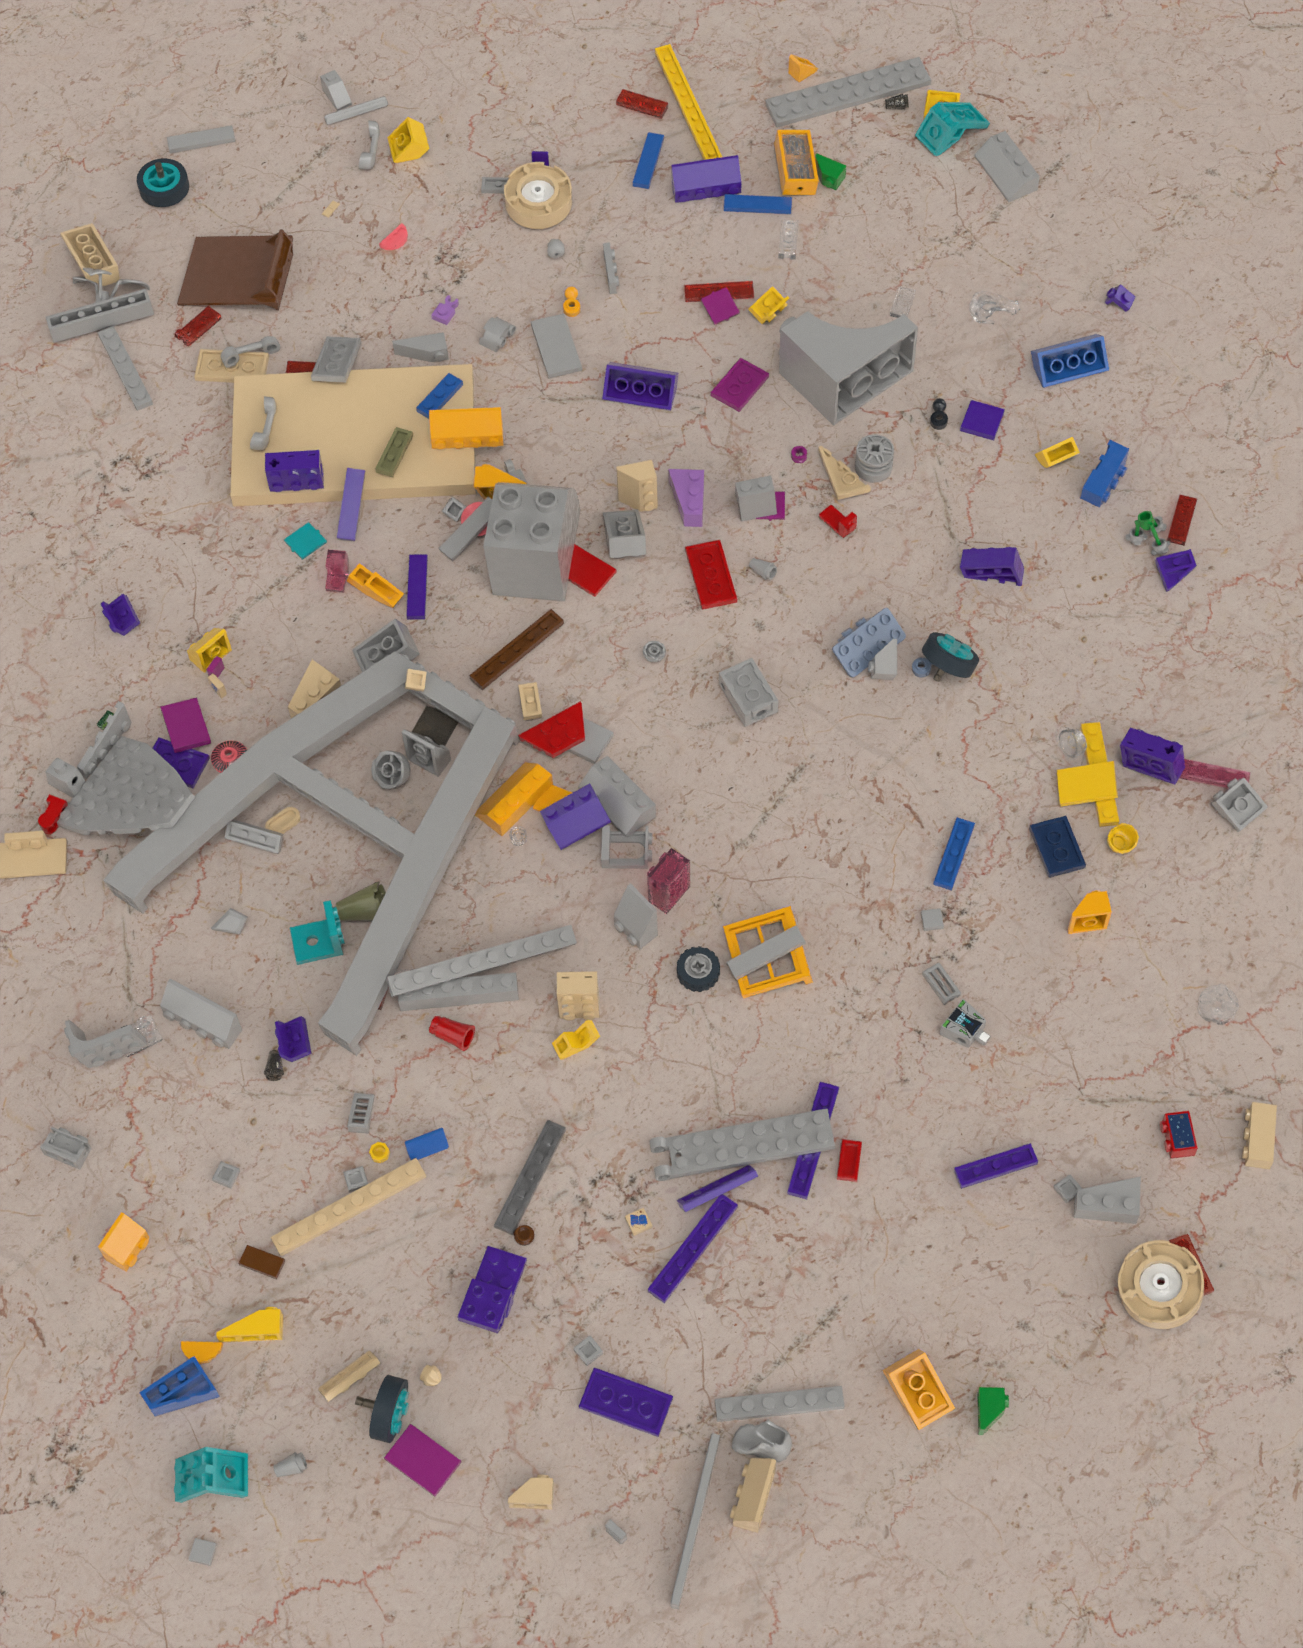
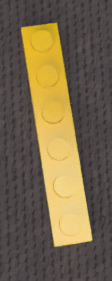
M1100 722L1081 724L1080 728L1087 765L1108 762ZM1115 798L1095 801L1099 827L1119 825Z

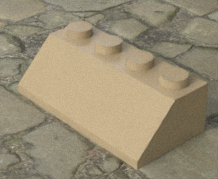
M93 223L60 233L86 279L99 284V275L90 276L83 268L102 269L111 272L112 275L102 274V286L116 283L120 279L118 265Z

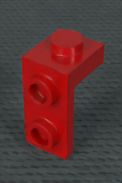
M830 505L819 513V518L842 538H845L856 529L857 515L853 512L845 517L833 505Z

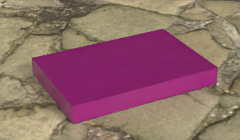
M740 357L710 392V396L740 412L769 378V373Z
M197 697L160 706L174 753L211 744Z
M409 1424L384 1457L385 1461L434 1497H436L461 1464L460 1459L412 1424Z

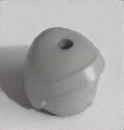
M551 239L547 245L548 255L554 259L562 257L565 252L564 244L559 239Z

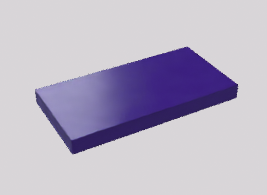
M594 1367L580 1401L579 1409L659 1437L673 1396Z

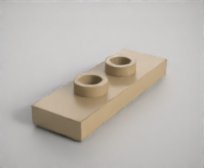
M367 1351L320 1386L318 1390L329 1402L338 1394L347 1391L354 1382L364 1378L380 1362L371 1351Z

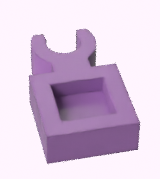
M448 295L445 298V304L439 303L431 315L432 319L447 325L455 314V308L459 305L458 299L456 298L454 302H450L451 296Z

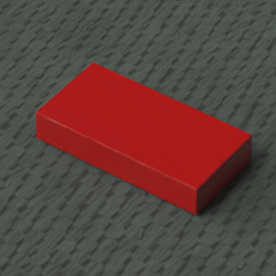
M842 1139L837 1180L857 1182L862 1142Z

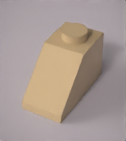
M537 1475L536 1478L531 1477L508 1498L509 1508L552 1510L553 1478H549L548 1475Z

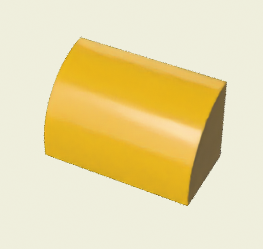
M1071 437L1036 453L1035 456L1043 467L1048 468L1080 452L1074 438Z

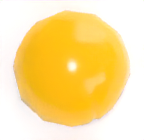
M1121 823L1112 828L1107 836L1108 846L1115 853L1120 854L1132 851L1139 839L1137 830L1132 825Z

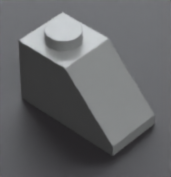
M335 70L320 76L322 89L337 111L352 105L344 83Z
M897 639L890 641L869 661L868 672L871 673V679L893 680L897 676Z

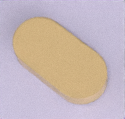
M287 807L270 818L265 824V829L284 834L300 822V813L294 807Z

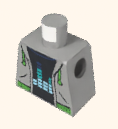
M964 999L961 1000L940 1029V1035L967 1048L975 1040L985 1046L991 1038L989 1034L983 1031L986 1024L985 1018Z

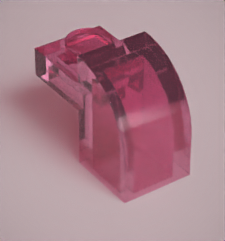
M328 550L325 565L328 571L325 589L330 592L344 593L346 578H348L349 573L348 555L346 551Z

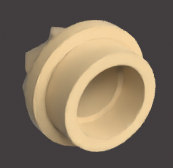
M426 1365L420 1375V1380L426 1386H435L441 1381V1373L436 1366Z

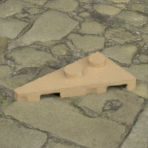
M819 446L818 451L837 500L871 491L870 485H865L860 481L859 476L852 472L842 461H837L832 457L828 449Z

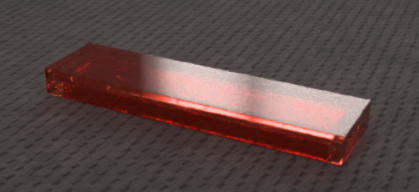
M753 281L684 285L685 302H700L702 298L712 294L713 291L717 292L723 288L728 289L733 299L754 298Z

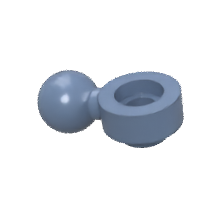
M917 658L912 664L914 675L921 678L928 676L931 672L932 663L926 658ZM920 664L925 665L923 668L918 667Z

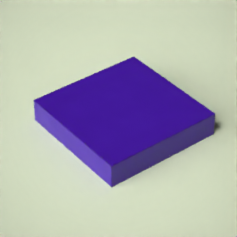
M971 400L960 431L994 441L1005 409Z

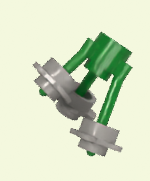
M1151 511L1141 512L1138 515V520H1135L1136 527L1132 528L1125 537L1126 540L1131 541L1134 545H1141V542L1148 537L1144 530H1150V535L1155 538V541L1152 543V555L1165 554L1169 551L1168 546L1171 544L1170 541L1158 537L1157 533L1165 531L1167 526L1163 524L1161 516L1153 517Z

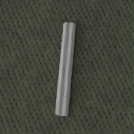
M385 96L327 114L324 116L327 125L385 107L388 105Z

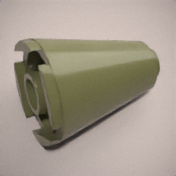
M379 881L336 902L335 907H337L340 920H373L386 894L383 885H379Z

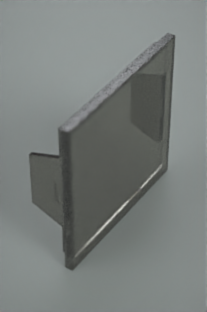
M426 706L412 732L423 737L427 736L438 745L446 746L458 721L437 708Z

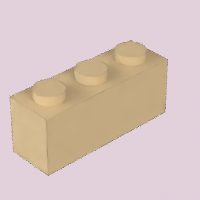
M1252 1102L1250 1108H1246L1245 1121H1248V1127L1244 1129L1243 1139L1247 1140L1242 1151L1245 1166L1270 1170L1274 1160L1277 1105Z

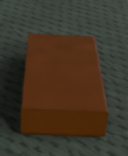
M247 1245L238 1264L277 1280L284 1266L285 1259Z

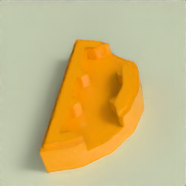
M181 1341V1349L186 1358L190 1359L195 1356L199 1364L211 1362L212 1359L221 1353L223 1348V1342Z

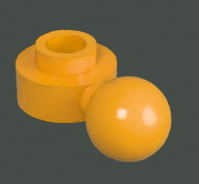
M570 286L566 288L564 293L567 300L563 304V311L567 316L575 317L580 313V303L576 300L578 290Z

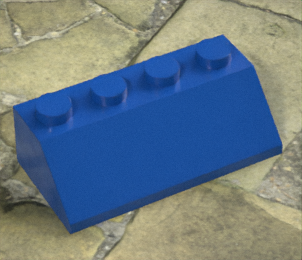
M1099 334L1031 351L1033 367L1043 388L1109 371L1104 336Z

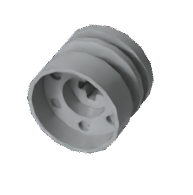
M874 434L863 437L858 442L855 470L861 479L877 483L886 480L890 476L894 457V447L891 441L885 436Z

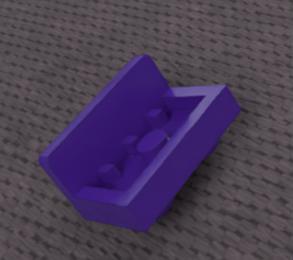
M121 594L110 604L104 601L100 603L103 608L102 613L109 620V627L114 633L117 632L125 636L140 624L127 595Z
M300 1016L286 1023L279 1020L275 1022V1035L278 1039V1052L281 1058L294 1062L312 1054L306 1019Z

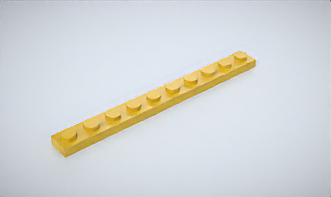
M668 44L655 48L658 61L703 159L722 157L671 45Z

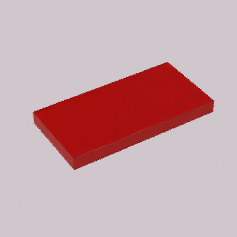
M721 540L686 546L685 552L701 609L737 603L738 599Z
M574 544L568 581L596 597L616 574L617 569Z

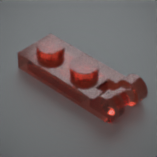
M207 306L182 329H177L174 336L178 340H182L186 346H190L222 319L221 314Z

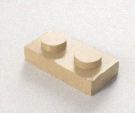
M537 682L518 685L524 720L542 718Z

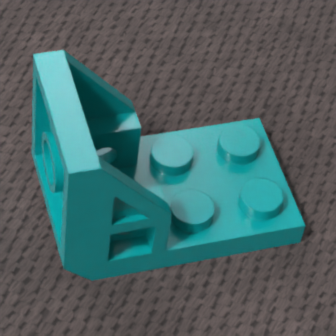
M938 102L930 108L915 136L934 156H939L956 143L966 129H987L990 122L970 102Z

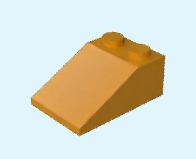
M483 464L482 466H475L474 488L483 499L487 497L493 499L495 484L498 482L527 484L492 465Z
M920 1349L882 1370L918 1430L955 1409L926 1353Z

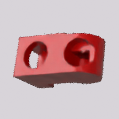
M49 794L46 799L48 807L38 818V824L45 834H53L58 829L57 821L60 818V814L68 806L66 800Z

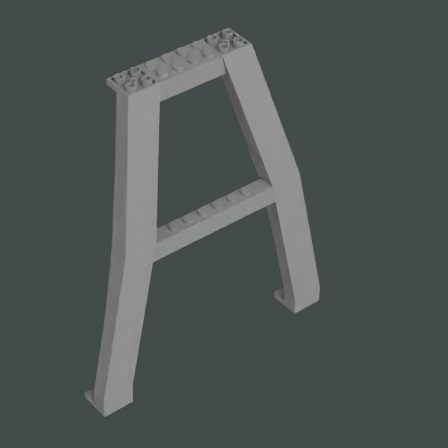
M394 651L262 737L194 796V800L173 827L154 830L118 861L103 881L115 896L144 914L148 907L143 900L155 886L279 781L402 858L332 1005L318 1022L327 1037L357 1056L361 1051L358 1043L368 1031L388 989L386 978L395 974L491 782L511 745L516 746L520 741L516 724L512 719L508 717L505 719L500 716L497 710L487 708L479 699H472L466 691H459L451 682H444L436 673L426 671L420 663H413L405 654L402 653L400 655ZM408 669L427 672L423 692L405 689ZM408 691L471 729L468 738L415 834L399 825V821L394 817L388 818L385 816L384 812L378 807L372 808L369 806V803L362 797L358 799L353 796V792L348 788L342 789L332 778L326 779L316 768L312 770L303 764V762Z

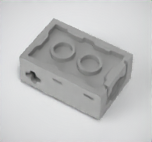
M753 658L719 672V685L745 727L778 712L779 701Z

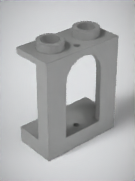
M610 825L602 827V868L648 869V862H652V850H648L649 844H652V833H649V827L646 826L645 831H635L628 837H625L620 831H610ZM610 843H639L644 846L645 854L637 859H610Z

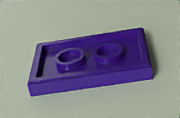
M158 737L153 746V749L178 772L187 787L194 789L210 756L194 749L174 753L171 741Z

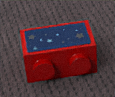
M1190 1112L1165 1113L1163 1120L1160 1121L1161 1132L1165 1133L1166 1140L1164 1141L1166 1152L1170 1154V1159L1195 1156L1198 1147Z

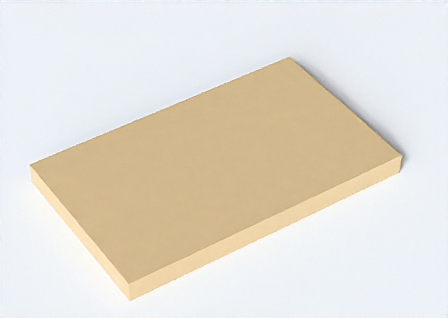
M472 364L351 370L346 383L312 381V372L234 376L231 500L233 507L342 501L347 468L366 471L361 500L476 494V489L474 488L475 448L432 449L430 420L416 410V407L448 373L461 379L463 386L441 410L474 408V374ZM264 396L273 397L276 402V413L272 422L269 443L263 451L250 449L253 434L255 432L263 433L267 417L264 409ZM399 427L412 431L413 437L394 476L390 477L376 473L375 468L395 428ZM320 451L324 469V489L270 492L265 473V453Z

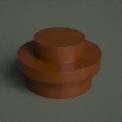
M521 1225L514 1232L516 1243L522 1246L531 1244L535 1237L534 1230L528 1225Z

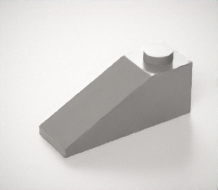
M444 332L392 341L395 355L428 362H440L449 359Z

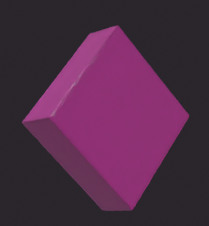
M216 656L206 669L208 677L211 674H214L217 678L220 676L225 668L222 658Z

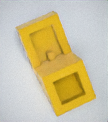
M586 1020L575 1032H563L552 1042V1045L560 1060H563L589 1048L600 1035L593 1021Z

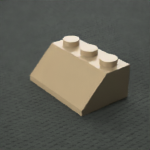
M652 460L616 467L618 500L634 509H638L640 512L657 509V476Z
M751 1458L750 1463L745 1464L742 1476L745 1477L744 1484H739L736 1497L739 1498L738 1505H733L730 1518L733 1519V1526L758 1533L776 1471L775 1459Z

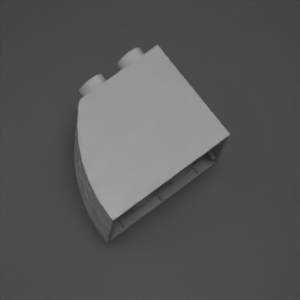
M505 482L495 484L483 545L493 595L565 601L581 511L578 495L574 488Z

